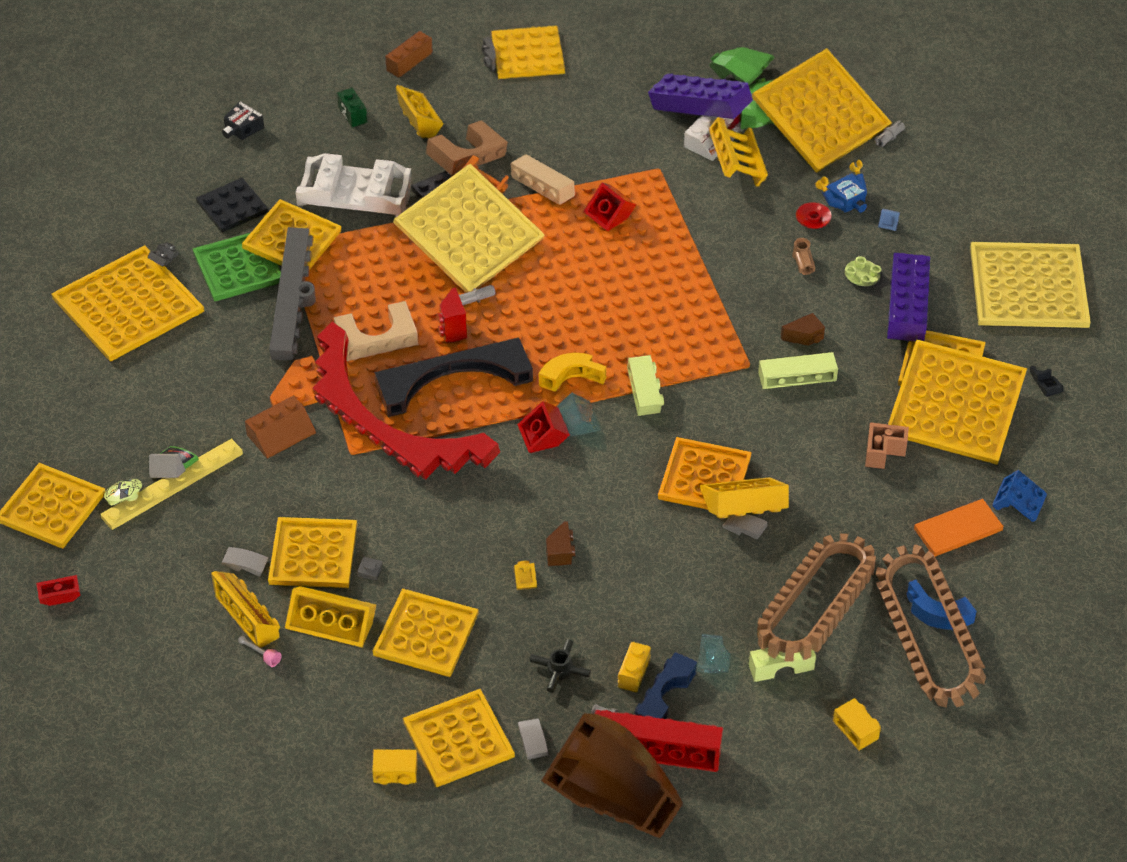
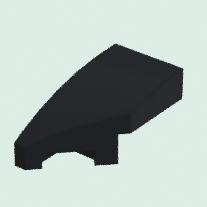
M1030 366V373L1046 397L1063 392V385L1055 376H1052V369L1041 371L1037 370L1036 366Z

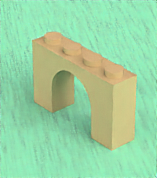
M406 301L388 305V315L392 327L381 335L371 336L359 331L352 313L334 317V323L344 329L349 338L347 361L418 345L417 329Z

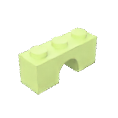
M768 648L750 651L749 668L754 682L775 678V673L783 667H792L794 674L814 670L816 655L814 650L811 649V658L803 660L800 652L794 653V662L785 661L784 652L779 651V654L774 659L768 656Z

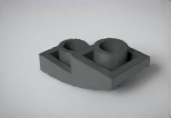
M486 37L483 38V46L481 47L485 55L483 62L486 67L495 72V48L491 39Z
M161 243L155 251H150L147 258L161 266H165L176 258L179 251L171 243Z

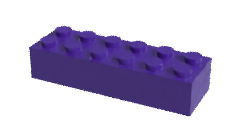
M666 74L648 92L653 109L729 119H735L753 101L747 82L700 78L698 76Z
M894 253L887 339L925 341L930 256Z

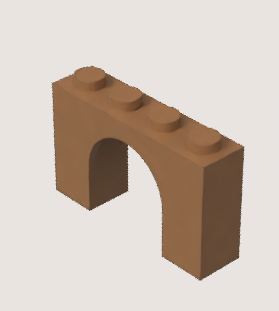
M483 121L468 125L466 140L476 148L464 149L457 147L443 135L428 139L426 154L448 173L454 175L466 165L473 155L479 158L477 166L504 157L508 142Z

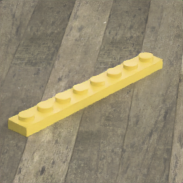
M231 438L198 457L199 460L186 468V471L179 477L158 480L139 491L137 499L133 501L124 500L101 513V518L113 530L241 456L243 451Z

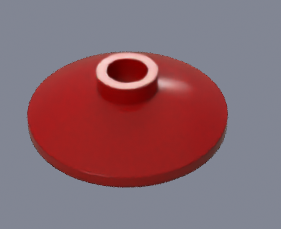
M815 202L805 203L796 211L797 221L802 226L811 229L825 227L830 223L832 217L831 211L825 205Z

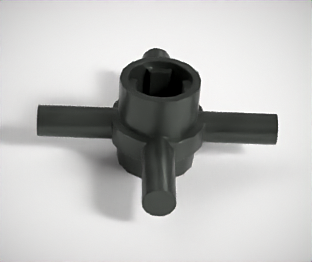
M570 639L566 640L563 649L553 651L550 659L533 654L530 656L529 662L548 667V671L552 676L547 687V691L550 693H554L558 681L566 679L570 673L587 678L590 677L591 670L573 665L570 651L574 642Z

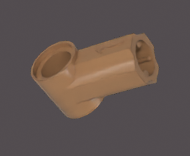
M798 238L794 242L792 255L797 262L799 272L803 275H808L815 271V264L810 251V242L805 238Z

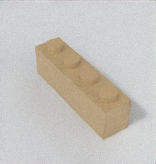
M527 154L511 162L512 178L560 205L575 196L573 180Z

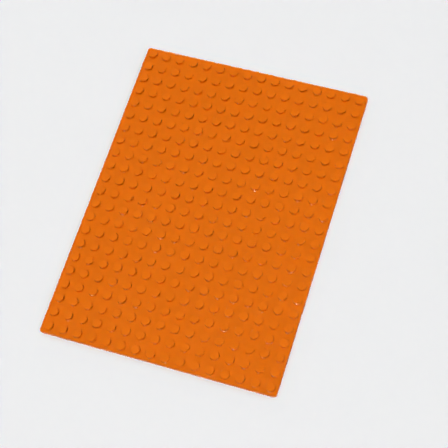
M660 169L574 185L575 196L560 205L540 193L508 199L545 236L531 249L478 288L493 285L496 293L494 296L463 306L466 311L467 339L445 343L444 338L440 337L438 332L440 324L437 318V313H440L439 305L452 288L456 287L459 295L466 292L394 223L339 233L311 267L309 277L305 278V281L312 283L315 288L316 302L312 306L304 308L319 357L324 351L319 347L320 343L317 336L332 321L334 322V317L352 313L359 331L371 336L381 335L392 327L388 315V305L406 301L417 329L418 345L347 361V368L352 390L362 405L377 419L392 428L414 436L433 438L524 418L542 401L552 404L560 410L633 394L627 370L628 358L651 355L652 362L656 363L657 372L655 376L660 380V387L750 367L746 353ZM602 182L615 187L636 204L628 219L609 231H606L583 212ZM520 338L533 368V382L514 386L509 381L489 373H453L437 378L422 387L410 401L406 413L391 417L387 416L376 387L375 372L509 339ZM567 353H585L593 355L592 362L606 366V380L601 384L584 377H572L565 380L558 390L554 392L539 386V372L547 362L557 356ZM337 413L351 455L382 449L380 445H374L367 435L359 434L355 426L346 424Z

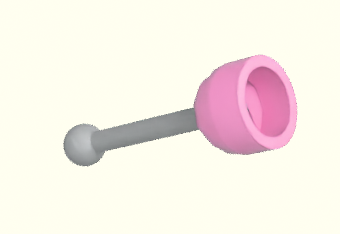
M239 637L238 642L240 644H246L263 654L264 662L267 665L275 667L280 662V652L274 649L264 651L247 641L246 637Z

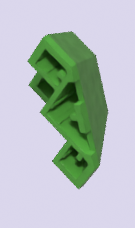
M741 47L724 51L720 54L717 52L711 58L712 62L709 66L721 79L732 74L737 81L747 82L750 85L775 57L767 53Z
M765 78L756 79V83L749 85L751 95L773 80L766 81ZM754 99L742 111L741 130L748 129L749 127H761L770 123L774 124Z

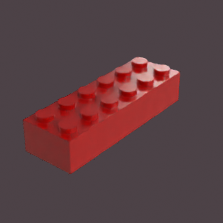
M609 710L595 711V714L609 718L627 728L658 764L718 772L723 727L696 724L694 722H681L673 719H660L652 716H638L630 713H617Z

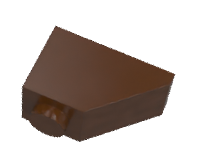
M811 313L783 325L781 328L782 341L809 346L813 343H819L824 339L825 326Z

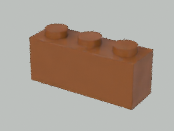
M421 31L410 37L386 55L387 71L400 78L433 53L432 38Z

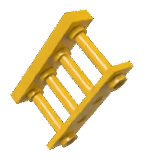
M717 117L709 128V132L724 176L730 178L735 171L751 175L755 186H760L768 176L752 128L749 127L744 134L727 129L724 119ZM730 137L740 140L741 144L731 141ZM734 149L744 152L745 155L736 153ZM738 161L747 163L749 167L739 164Z

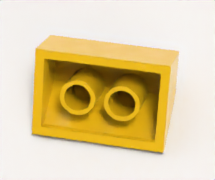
M397 85L396 92L399 105L403 110V114L410 120V124L416 129L418 136L424 139L435 137L444 123L424 94Z

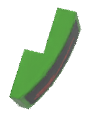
M170 446L160 453L179 454L185 469L199 460L197 455L180 447Z

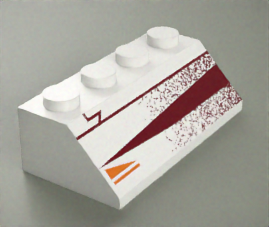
M742 112L735 119L723 118L727 129L738 133L743 131L741 130ZM702 115L685 132L684 148L713 161L718 155L709 128L717 117Z

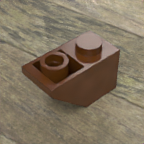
M568 521L563 522L546 538L548 566L572 564V557H575V545H571L570 542L573 541V529H569Z

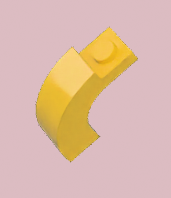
M585 353L563 354L551 359L544 365L539 372V386L556 392L565 380L572 377H584L603 384L606 380V366L592 362L593 355Z

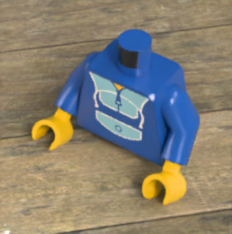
M860 160L856 162L857 167H855L854 162L850 164V170L855 172V175L851 173L828 185L829 180L826 177H822L816 182V188L823 191L822 194L829 206L841 209L846 213L854 208L861 213L867 208L865 204L867 188L863 173H860L863 165Z

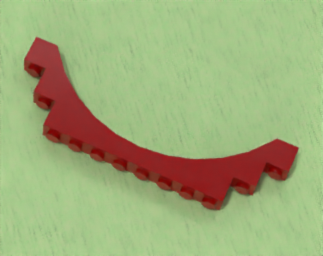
M332 321L317 336L320 343L319 347L324 353L315 361L316 372L322 378L312 388L315 394L314 398L320 404H326L333 414L336 415L338 413L346 424L355 426L359 434L367 435L374 445H380L387 455L396 457L400 465L409 467L416 477L421 476L426 480L439 465L444 470H450L456 474L469 459L478 466L480 464L486 468L500 453L498 443L485 433L461 438L433 439L399 431L377 419L362 405L350 385L347 368L349 338L346 331Z

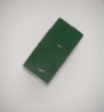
M349 88L337 92L338 108L350 126L353 128L367 123L366 107L354 89Z

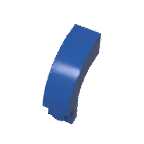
M917 580L909 582L907 598L912 603L911 612L913 615L932 627L953 629L942 603L930 598ZM966 597L956 600L966 626L973 624L977 611Z

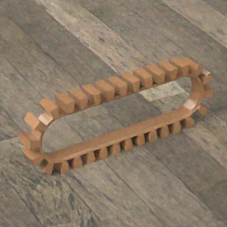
M840 534L839 542H834L831 535L823 537V545L816 542L813 550L811 549L808 553V557L803 559L802 564L797 567V571H794L791 575V579L789 578L785 586L781 588L780 594L775 596L774 601H771L768 605V609L766 608L762 613V618H759L757 637L761 650L768 647V656L774 659L779 654V651L784 652L785 661L794 662V653L800 652L803 660L811 658V649L818 653L822 648V644L824 645L827 641V636L830 637L833 629L837 627L838 621L843 619L844 614L849 610V606L853 605L855 599L860 595V591H863L866 584L871 580V575H874L876 556H874L875 550L872 545L864 547L865 539L858 536L854 543L848 542V534ZM838 553L850 554L861 561L860 565L807 637L798 641H785L772 633V630L829 556Z
M905 545L897 547L900 557L893 560L887 553L882 558L887 570L877 567L876 576L880 582L876 584L894 622L893 624L915 672V676L930 701L934 698L938 706L947 708L948 698H952L956 707L965 705L961 695L968 692L975 699L979 695V691L974 682L985 685L986 676L982 670L985 668L935 556L930 551L925 553L922 546L914 545L912 554L908 553ZM917 563L927 569L969 664V674L966 680L955 688L944 689L934 684L893 589L892 579L895 572L906 564Z

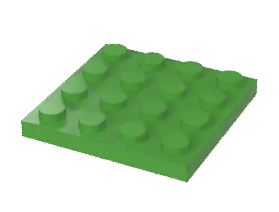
M250 233L193 248V254L214 302L279 284L281 271L276 263L242 248L243 241Z

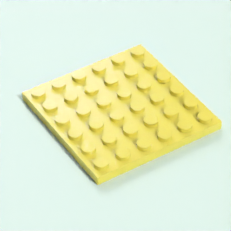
M471 164L394 218L393 221L403 233L466 293L474 291V288L478 289L540 242L545 236Z
M971 242L970 251L978 325L1090 327L1091 322L1079 244Z

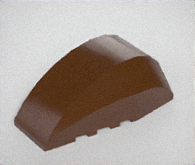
M584 713L541 780L580 807L585 808L586 806L595 810V813L600 815L606 814L615 818V821L620 823L626 822L633 825L635 829L661 838L683 805L677 790L641 742L624 726L598 714Z

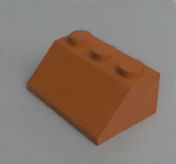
M294 395L245 420L247 436L267 459L316 433L304 406Z

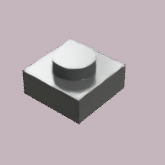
M363 557L357 571V576L377 581L383 561Z

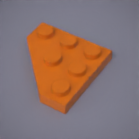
M313 356L298 359L292 363L270 396L272 406L293 395L303 406L318 402L314 398L315 394L312 388L322 377L316 372L317 367Z

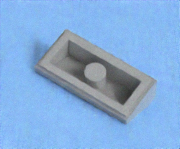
M179 454L149 455L150 478H177L186 471Z

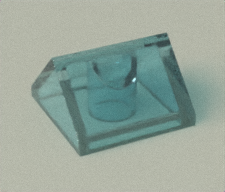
M571 393L556 406L559 408L570 434L567 438L601 431L589 400Z

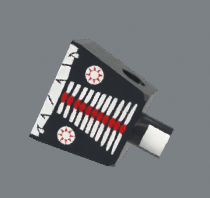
M238 102L224 116L225 129L222 130V134L227 139L235 135L243 140L264 128L263 115L242 102Z

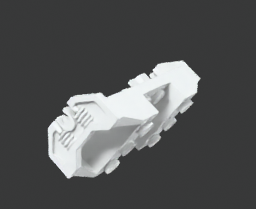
M325 153L315 157H308L303 180L296 190L297 206L310 204L395 214L397 217L406 210V205L410 198L412 185L411 168H405L394 161L376 159L373 169L343 166L342 155ZM314 169H319L313 186ZM394 178L403 179V186L401 191H399L398 198L391 197V187Z

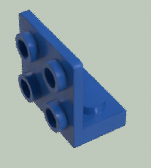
M1017 470L1003 479L992 507L1000 510L1011 504L1030 521L1034 522L1038 517L1047 493L1021 471Z

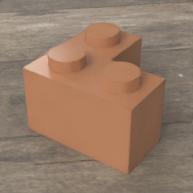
M870 423L865 467L884 469L886 455L905 457L909 427Z

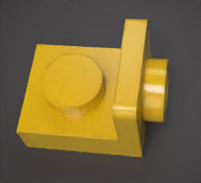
M529 561L517 562L518 565H514L513 568L516 589L537 588L535 564L529 563Z

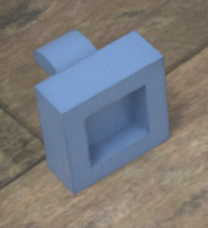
M882 209L878 227L896 231L900 212Z

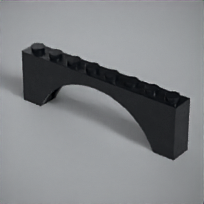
M518 337L375 372V383L388 417L406 413L414 395L426 384L442 376L458 372H483L499 376L517 386L533 382V368Z

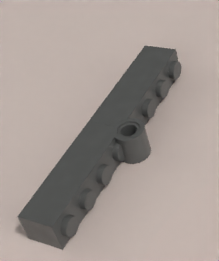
M287 228L269 349L271 360L294 361V355L298 354V343L296 341L297 338H300L301 334L299 323H302L303 320L301 307H309L316 302L314 285L305 281V278L309 277V266L307 264L311 262V251L309 250L310 247H313L314 242L309 228Z

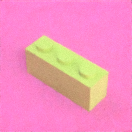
M651 355L628 358L627 370L638 416L660 413L661 406L664 405L663 394L659 393L660 380L655 376L657 372L656 363L652 362Z

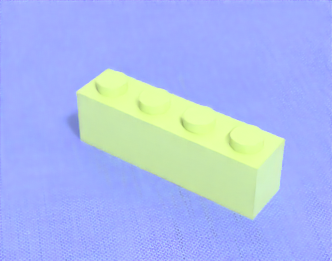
M832 352L759 360L758 373L762 388L769 389L837 381L838 367Z

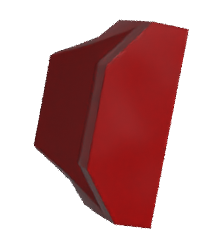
M77 575L36 583L40 604L53 606L73 602L80 596Z

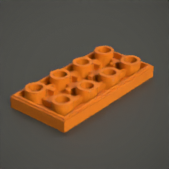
M980 499L914 525V530L929 551L936 557L1003 531V525L984 499Z

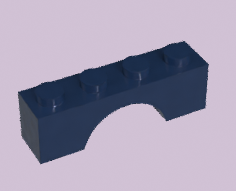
M675 652L671 659L668 658L666 660L662 673L657 674L652 689L648 688L644 696L645 700L642 704L639 703L634 714L668 719L669 707L664 703L662 697L666 692L674 688H688L697 673V661Z

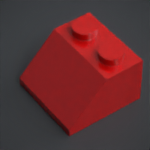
M602 182L583 212L606 231H609L627 220L636 204L615 187Z
M455 287L450 290L439 305L440 313H437L440 324L438 332L440 337L444 338L445 343L467 339L466 311Z
M542 401L517 424L529 453L557 447L570 436L559 408L545 401Z

